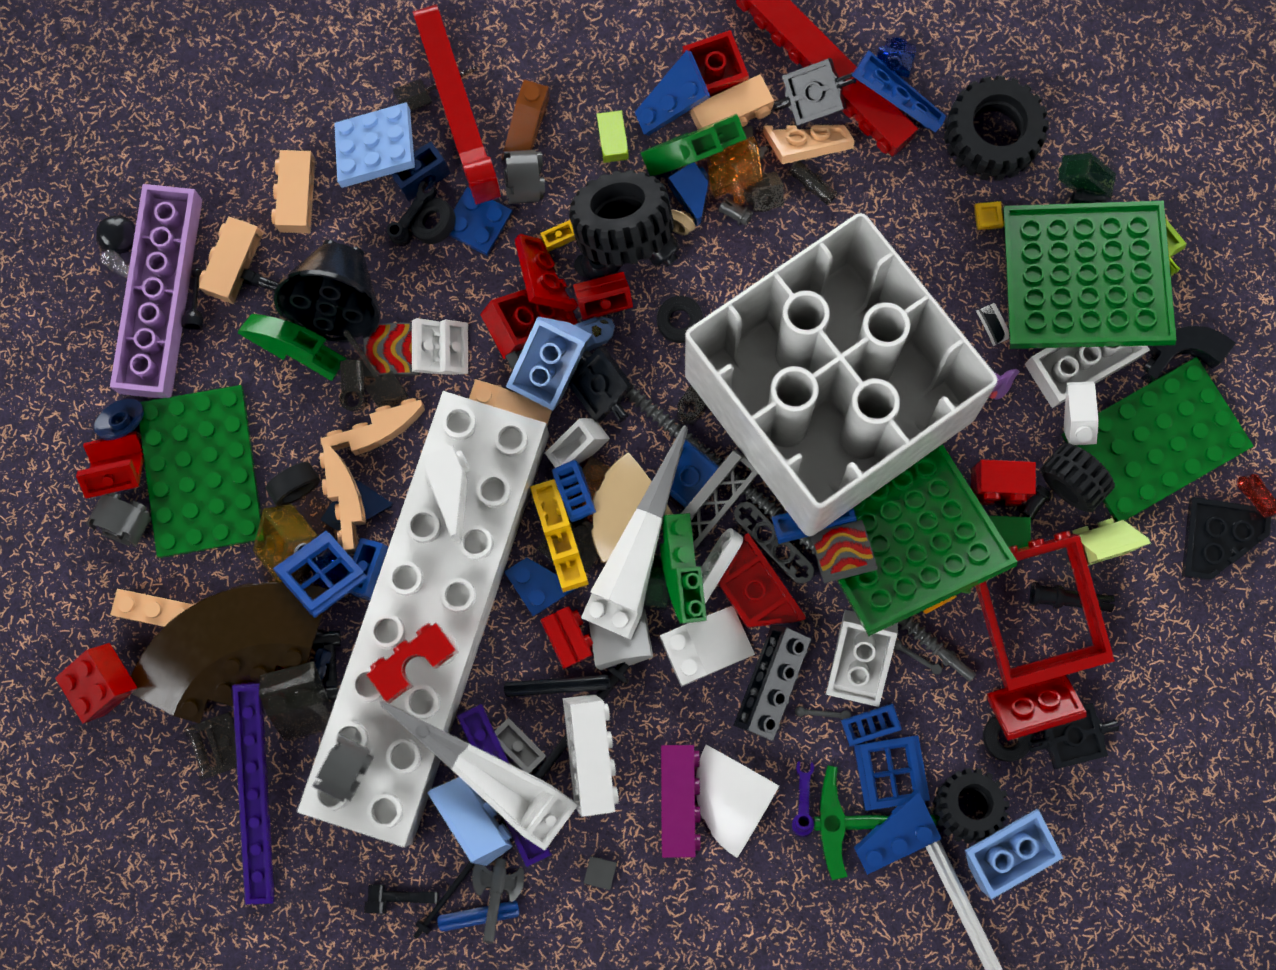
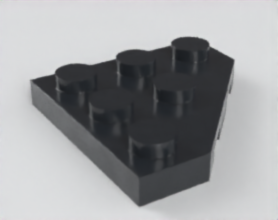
M1196 497L1189 498L1182 577L1209 581L1220 574L1226 567L1233 564L1256 544L1270 535L1272 509Z

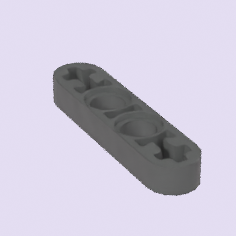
M749 502L738 504L733 514L735 522L746 533H749L754 542L796 584H806L809 582L814 574L812 564L790 541L778 544L773 524L755 505ZM741 508L745 511L750 509L752 511L750 517L754 521L757 520V517L762 520L755 525L752 531L748 528L752 523L746 518L743 521L739 518L741 515L739 510ZM768 527L772 533L771 538L767 541L760 540L756 533L758 528ZM778 546L788 547L790 550V557L788 559L780 560L776 557L775 550ZM795 555L799 558L795 563L800 568L803 566L808 568L806 571L807 578L803 576L797 578L795 576L797 573L796 568L791 565L790 569L785 566L792 561Z

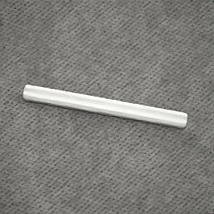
M940 840L926 846L985 970H1003Z

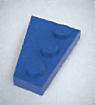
M685 51L635 111L644 135L653 134L711 97L691 51Z
M917 788L910 794L911 797L901 806L898 805L892 811L890 817L881 825H877L854 847L867 875L942 839Z

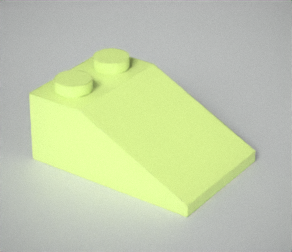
M1113 518L1097 523L1099 528L1089 530L1088 526L1072 531L1073 534L1080 535L1088 566L1130 553L1150 544L1149 538L1124 520L1114 522Z

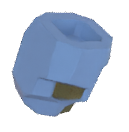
M594 317L575 324V326L592 334L585 351H590L606 344L612 338L615 328L612 319L607 317Z

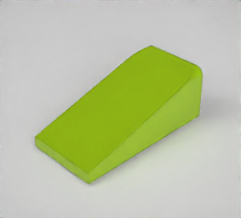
M622 110L598 113L597 121L603 163L629 160Z

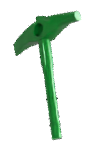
M827 765L820 797L819 817H814V830L820 831L826 866L831 879L836 880L848 877L842 858V841L845 830L874 829L890 816H845L837 793L838 767ZM931 815L935 826H938L939 816Z

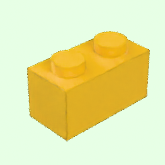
M570 220L540 233L548 252L576 240Z

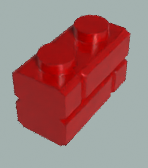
M624 272L573 284L576 302L583 321L595 316L599 317L633 308L630 288Z
M567 606L540 620L564 670L593 657L591 652L593 650V641L589 634L584 636L579 627L584 623L578 610L572 611L570 606Z

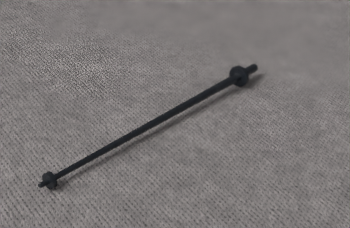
M623 662L618 664L615 669L613 667L606 668L611 673L609 676L610 689L598 690L595 695L604 701L619 680L627 685L629 680L623 675L630 666ZM567 734L564 735L536 772L535 777L542 780L568 747ZM502 817V819L499 821V825L504 824L506 826L507 824L504 818ZM469 861L425 921L418 920L415 923L419 928L414 934L415 939L422 932L429 934L431 928L428 927L429 923L469 874L475 863Z

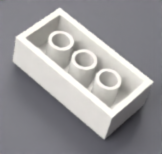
M1148 346L1046 348L1032 356L1025 363V366L1051 408H1054L1066 400L1067 383L1094 382L1096 384L1140 359L1150 349Z
M595 694L563 698L573 800L578 805L576 810L582 817L615 812L614 804L619 802L617 787H613L611 777L616 775L614 760L609 757L608 749L613 748L611 732H607L606 721L610 720L608 704H604V701Z

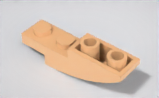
M415 398L402 401L401 405L391 408L390 405L376 408L374 413L369 414L372 424L359 423L352 426V430L328 432L327 437L320 438L322 447L324 444H329L335 451L350 447L355 456L371 451L396 438L410 427L425 411L424 404L421 400L416 401Z
M324 444L323 453H320V465L322 469H325L326 479H322L323 494L327 495V498L332 502L339 501V504H335L336 519L341 522V530L337 531L338 543L341 547L343 546L347 553H353L358 545L356 525L367 524L362 498L357 484L342 458L329 444Z

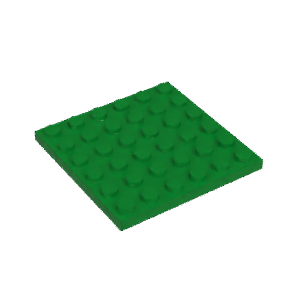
M1164 201L1004 206L1003 220L1010 349L1175 345L1176 329Z
M942 444L853 507L857 521L862 520L878 570L839 579L837 582L867 635L871 636L1016 567L1017 560Z

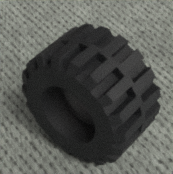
M1063 443L1040 468L1041 474L1048 486L1065 502L1084 512H1093L1115 488V483L1108 470L1090 453L1072 444Z
M971 768L964 769L962 772L959 770L938 788L937 796L933 800V805L937 807L933 810L934 816H939L940 818L937 821L938 826L941 827L943 825L946 828L944 833L947 836L950 834L955 835L953 840L960 842L964 839L966 844H971L974 841L978 843L994 834L1004 825L1002 822L1008 817V813L1005 810L1009 808V801H1004V798L1008 795L1006 790H1000L999 787L1002 783L999 780L994 782L992 780L994 775L989 772L986 775H982L983 770L976 769L973 772ZM959 793H971L980 800L983 806V817L981 820L970 819L962 813L958 805Z

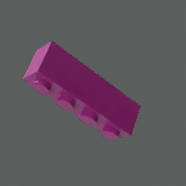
M661 745L662 858L695 857V851L701 850L700 834H695V823H700V806H695V795H700V778L694 777V767L700 766L699 751H694V745Z

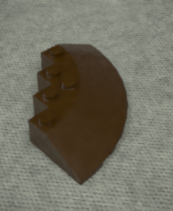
M279 581L243 584L213 596L210 595L174 617L153 638L132 671L131 678L137 686V689L132 694L172 716L200 724L210 700L233 706L232 686L234 684L262 683V688L269 690L278 666L304 673L323 612L314 618L288 587ZM311 583L304 591L314 600L328 590L329 587Z

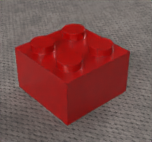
M731 30L682 47V55L686 50L692 52L711 97L745 82L749 78Z
M981 459L971 468V490L981 505H994V501H1005L1006 506H1021V502H1027L1029 498L1036 494V462Z
M110 643L86 650L55 677L82 724L107 715L137 689L136 684Z

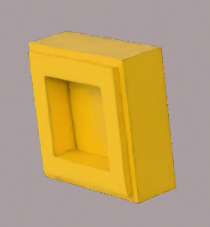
M1001 201L975 203L974 210L977 230L1004 227Z

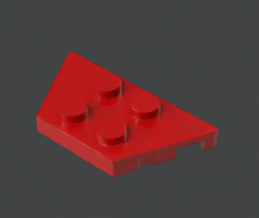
M749 533L745 534L741 547L718 583V586L747 628L805 620L806 616Z

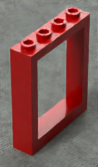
M1070 530L1054 534L1055 539L1044 542L1043 538L1028 541L1027 547L1018 549L1017 545L1009 546V549L1016 560L1019 561L1066 547L1092 639V646L1010 668L987 583L984 581L975 586L1004 687L1009 691L1115 661L1080 535L1070 534Z

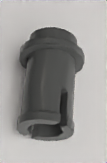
M725 197V202L722 201L718 212L738 221V225L743 224L746 226L753 215L750 207H743Z

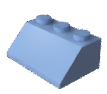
M537 317L506 387L553 411L560 403L592 334L569 322Z
M460 777L427 792L471 863L487 866L513 847L509 840L512 838L509 830L504 824L499 825L494 817L497 815L495 809L487 802H484L482 797Z
M1038 809L965 850L970 871L980 890L990 899L997 897L1063 859Z

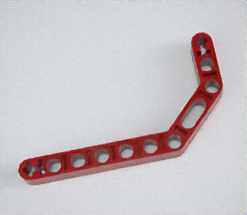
M435 4L412 11L475 204L478 205L500 198L501 194L490 156L487 157L438 6Z

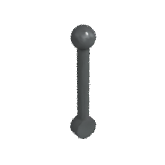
M896 640L894 650H901L930 668L931 672L935 675L942 672V667L939 664L933 665L904 647L900 640Z
M802 706L795 708V714L798 717L813 715L841 718V720L851 717V713L847 710L839 713L808 710Z

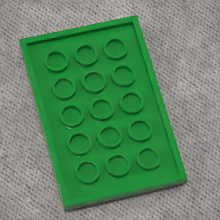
M1197 357L1099 412L1097 444L1075 445L1094 456L1113 478L1115 488L1103 502L1115 522L1129 519L1254 447ZM1062 433L1061 435L1066 443H1068L1065 433Z
M237 385L140 402L144 408V415L139 424L157 558L265 540L243 386Z

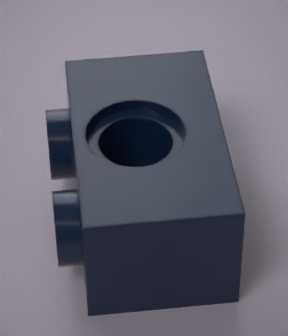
M431 141L414 152L415 168L390 174L408 202L416 197L419 184L422 181L428 183L424 190L426 191L451 174L444 158Z

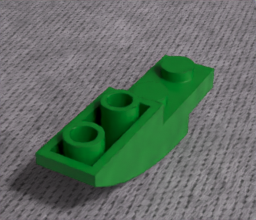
M736 113L640 153L649 175L655 176L723 151L724 148L747 138Z
M251 314L238 330L239 335L280 359L284 360L288 355L330 381L334 380L347 359L324 345L326 341L324 337L302 326L276 317Z
M690 513L664 515L662 522L664 543L659 544L666 585L680 624L707 621L701 566L696 567Z

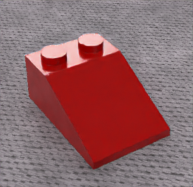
M526 289L491 300L480 314L503 359H506L505 355L513 351L516 353L523 349L537 317L569 322L573 325L578 323L571 311L530 303Z

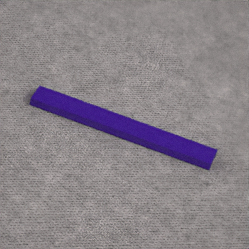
M262 683L234 684L232 690L245 905L272 904L274 902V881Z

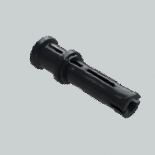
M1033 582L1031 585L1029 601L1032 606L1045 604L1052 605L1054 609L1062 608V606L1083 608L1078 591L1065 590L1061 585H1055L1054 587L1042 586L1039 582ZM1096 594L1100 610L1112 612L1115 604L1107 603L1115 602L1114 595Z

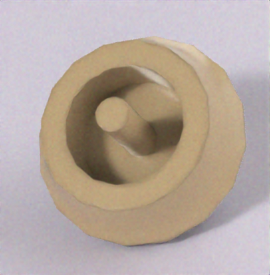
M671 209L674 224L673 232L680 235H688L695 229L694 217L690 213L684 214L681 211Z

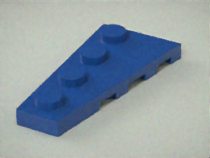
M869 50L862 57L851 75L919 121L923 127L936 133L942 126L946 115Z

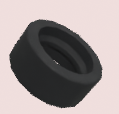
M301 462L273 477L267 483L266 490L275 505L285 506L299 500L319 485L320 479L309 462Z

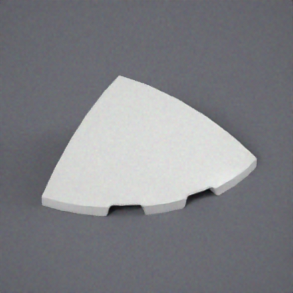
M705 745L700 757V766L697 767L696 778H700V795H696L698 806H700V814L715 840L730 854L738 858L769 806L779 785Z

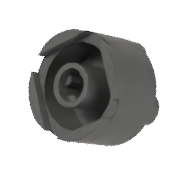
M536 150L504 151L503 161H506L504 179L506 197H508L507 203L539 202L540 199H543V193H545L544 177H539L541 167H543L542 152H536Z
M115 492L101 495L86 525L94 531L98 526L102 529L103 536L127 546L132 544L133 547H137L151 520V513L145 510L146 507L136 501L131 500L130 503L120 500L121 496Z
M339 735L336 741L341 743L340 746L335 744L334 748H331L316 777L321 782L316 780L312 787L344 802L345 799L351 801L361 783L356 778L359 773L365 774L374 756L369 754L370 749Z

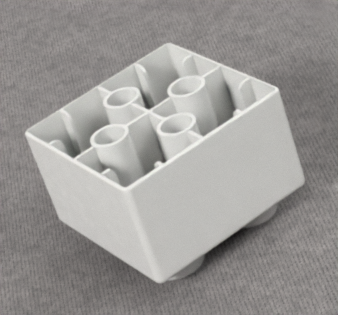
M863 213L854 215L687 330L685 337L686 379L795 523L807 536L817 534L970 425L976 419L997 384L995 373L871 220Z

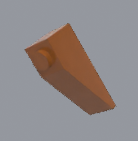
M523 80L515 104L504 151L533 149L550 99L548 86Z

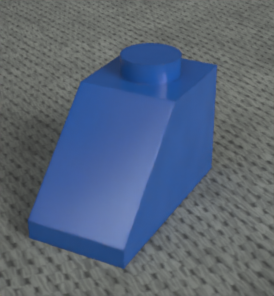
M694 162L668 177V187L686 213H690L694 217V224L697 227L701 224L709 176L703 167L699 168Z

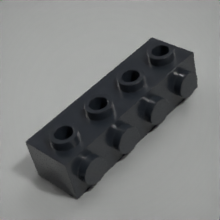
M771 624L733 726L771 741L774 740L779 730L784 710L788 706L793 686L798 679L803 659L807 655L808 646L811 641L810 638L787 627Z

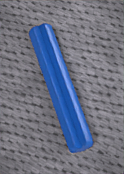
M517 901L500 903L497 921L519 916ZM488 906L439 915L437 920L438 928L441 932L485 924Z

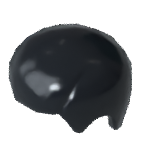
M115 215L103 219L96 229V241L101 251L110 256L128 253L133 247L135 226L131 220L124 216Z

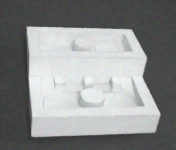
M419 318L412 320V372L448 375L468 374V323L446 319L440 322Z

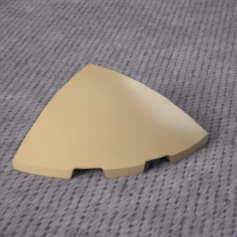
M629 452L619 458L604 475L605 479L600 489L595 492L593 499L596 513L593 514L591 534L595 549L602 563L609 559L652 482ZM667 505L664 515H672L673 513Z

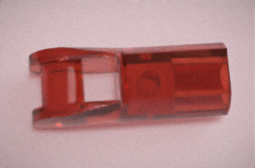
M1251 474L1249 478L1246 476L1238 478L1237 485L1239 490L1250 499L1264 518L1274 516L1276 514V499L1265 487L1258 474Z

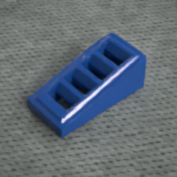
M572 460L552 469L570 521L573 523L596 513L582 467L576 460ZM576 482L579 483L578 485H575L567 489V486H570ZM582 492V495L570 499L571 496ZM586 501L587 505H584L575 510L573 509V506H576Z
M893 703L841 720L849 746L902 730ZM882 713H888L892 724L891 727L887 728ZM877 715L882 730L876 731L872 716ZM865 718L867 719L871 733L867 735L863 723L861 721ZM856 722L861 737H855L851 723Z

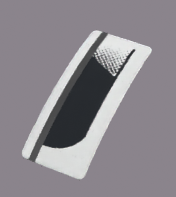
M995 303L976 311L993 346L1009 339V330Z

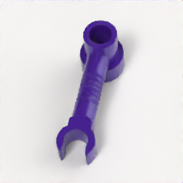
M800 761L796 766V773L799 776L798 815L792 821V830L799 837L809 836L814 828V821L809 815L810 777L814 772V764L812 762L808 773H803L800 770ZM800 820L807 821L808 826L802 827L799 825L798 822Z

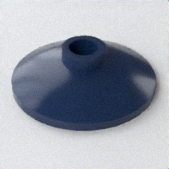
M123 399L106 407L94 423L96 435L103 440H115L133 431L143 418L144 408L142 404L135 399Z

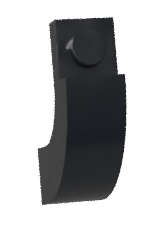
M1187 326L1176 329L1175 345L1151 346L1149 348L1150 351L1147 353L1152 356L1142 367L1145 372L1141 379L1150 384L1157 379L1173 356L1181 354L1197 357L1213 369L1222 363L1236 342L1223 333L1208 327Z

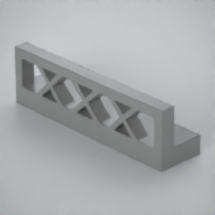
M737 449L730 453L681 513H690L691 521L697 515V521L691 522V525H698L699 532L698 538L693 542L694 550L758 474L748 459ZM740 461L752 470V473L745 480H735L734 469ZM731 473V481H725ZM736 483H742L736 491ZM732 484V497L729 500L718 501L717 489L721 485ZM714 494V501L707 502ZM726 503L719 511V504ZM715 504L716 516L712 520L702 521V507ZM702 524H708V526L702 531Z

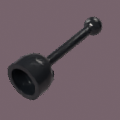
M199 268L192 270L194 280L191 309L187 310L182 317L181 326L188 330L203 329L204 319L202 314L196 310L199 277L202 272Z

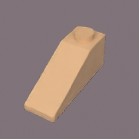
M475 379L469 397L471 400L535 419L547 425L552 410L525 396Z

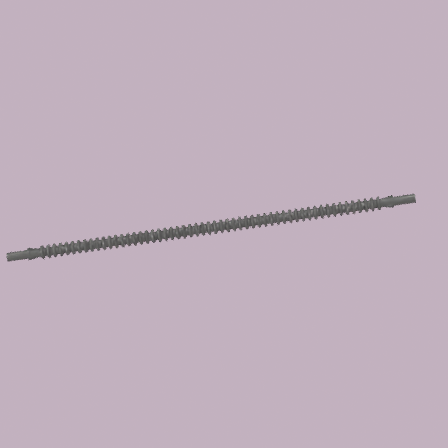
M588 350L583 353L586 358L592 355ZM634 386L624 398L629 397V403L635 402V407H640L641 412L645 411L647 413L646 417L651 416L653 418L652 422L657 421L658 427L663 426L664 432L669 431L670 437H677L681 430V424H675V419H669V414H663V409H657L658 405H652V399L646 400V395H640V390L636 391ZM692 433L686 435L685 439L718 466H721V457L718 459L715 457L716 453H710V448L705 449V444H699L698 438L693 439ZM739 472L735 473V480L746 479L745 477L740 478ZM731 473L726 478L728 481H731ZM736 483V490L742 485V483ZM752 483L741 494L747 496L746 500L751 499L753 505L757 504L759 510L763 509L764 515L769 514L770 520H772V516L784 514L780 511L781 507L776 508L774 506L775 502H769V497H763V492L758 493L757 487L752 488ZM810 536L800 538L799 544H805V549H811V554L814 555L815 552ZM912 616L898 622V624L902 625V630H908V635H914V640H920V645L925 644L926 650L931 649L932 655H938L945 666L950 665L969 682L975 677L976 673L959 660L953 650L946 649L943 646V642H937L938 638L931 637V632H925V627H919L918 621L916 623L913 622Z

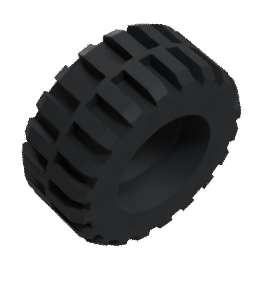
M996 75L994 80L987 76L981 78L979 84L977 81H973L967 86L966 90H962L958 94L945 121L944 129L946 132L944 134V141L946 144L950 143L947 151L950 157L954 155L957 157L955 164L959 168L964 165L968 168L967 174L973 176L974 173H978L982 180H988L990 176H994V181H1000L1006 175L1008 178L1017 176L1019 171H1024L1029 167L1044 145L1047 138L1046 132L1049 129V121L1045 119L1048 114L1046 107L1040 106L1042 99L1038 94L1033 95L1030 92L1032 88L1029 85L1025 84V86L1018 84L1019 80L1013 77L1009 81L1005 80V76ZM984 111L1000 112L1008 116L1015 124L1018 140L1008 146L989 144L977 134L973 118Z
M627 170L622 173L614 171L613 174L599 176V179L595 181L592 179L587 182L585 188L581 187L569 209L572 228L580 251L590 260L596 263L600 261L602 265L610 266V264L624 266L626 263L632 265L638 263V260L651 258L652 253H658L663 248V244L666 245L674 228L671 206L665 186L655 177H649L647 173L641 171L640 173H636L634 170Z

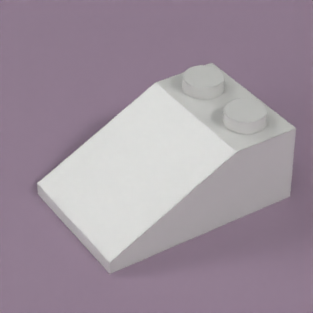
M450 445L420 458L450 536L456 543L462 542L468 486V479L465 473L469 472L470 469L462 451L456 452L453 445Z
M733 606L707 615V621L687 623L660 635L662 645L681 687L755 655Z
M845 610L826 695L879 707L898 634V623L868 636L856 613Z

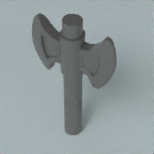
M503 858L496 859L493 871H489L484 865L475 864L472 872V883L478 896L482 895L484 889L489 888L490 898L483 935V942L488 944L494 943L500 899L503 891L506 892L508 901L513 902L521 893L524 885L523 868H519L515 873L507 875V860Z

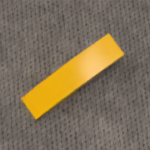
M555 479L530 486L562 591L567 592L588 585L586 573Z

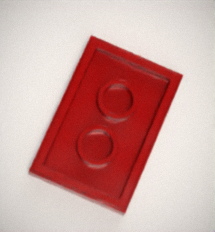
M1067 675L1010 691L1004 688L987 693L988 702L1008 741L1086 718V710Z

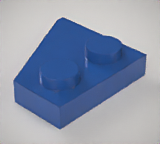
M527 557L505 571V574L533 617L576 590L563 592L558 575Z

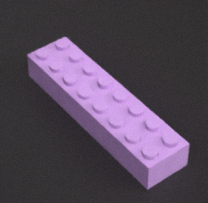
M149 184L142 185L110 388L119 394L161 399L172 397L183 328L181 326L182 317L186 309L202 206V198L195 189Z

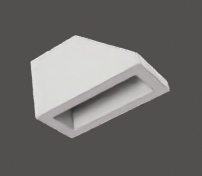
M1071 382L1066 385L1063 430L1069 444H1097L1098 410L1094 382Z
M579 418L545 454L555 468L572 460L581 463L593 456L610 438L600 424L592 418Z

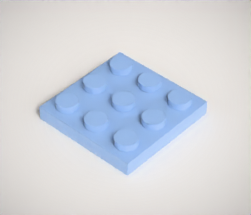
M407 102L334 123L337 182L341 188L415 168L411 113Z

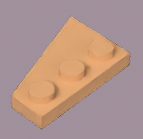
M773 125L763 126L764 136L782 164L854 148L855 140L845 125H813L811 129H797L796 125H787L785 130H773Z

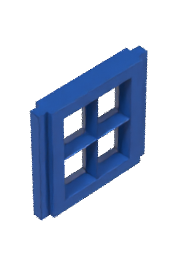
M327 531L273 568L277 576L314 618L367 580V576ZM329 548L337 559L320 570L312 559ZM341 562L350 574L334 585L325 573ZM308 563L316 574L299 585L291 574ZM318 578H321L329 589L312 600L304 589Z
M918 735L853 745L865 811L900 806L911 797L910 794L898 795L895 775L910 773L913 791L917 788L923 801H930ZM905 747L908 767L894 770L890 749ZM885 750L889 771L874 773L870 752ZM890 776L893 797L878 799L875 778Z

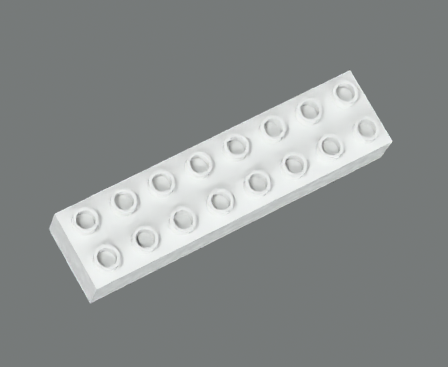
M442 392L420 457L453 445L456 452L462 451L470 471L465 473L468 479L462 542L456 543L450 536L422 460L419 458L298 807V813L401 847L413 844L429 797L427 792L432 788L441 760L381 706L380 701H386L366 674L372 671L370 666L382 657L386 660L394 654L393 649L405 640L411 642L418 636L416 632L427 623L431 625L437 623L456 647L458 653L437 669L433 668L425 657H415L410 660L406 666V676L413 687L388 704L450 734L531 492L530 486H533L549 438L546 423L449 392ZM339 735L370 749L369 754L374 756L365 774L359 773L356 780L361 783L351 801L345 799L344 802L312 787L316 780L321 782L316 777L331 748H334L335 744L340 746L341 743L336 741Z

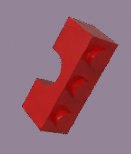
M427 623L416 632L418 636L411 642L407 640L401 642L393 649L394 654L386 660L382 657L370 666L372 671L366 675L387 703L393 702L413 687L406 676V666L410 660L415 657H425L431 666L437 669L458 653L456 647L437 623L433 625Z

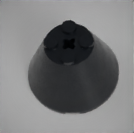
M325 240L322 246L317 248L283 277L277 284L274 292V304L281 316L285 314L292 323L324 337L327 341L344 343L352 342L355 337L363 336V338H366L377 329L380 321V308L363 250L358 247L339 244L333 240Z

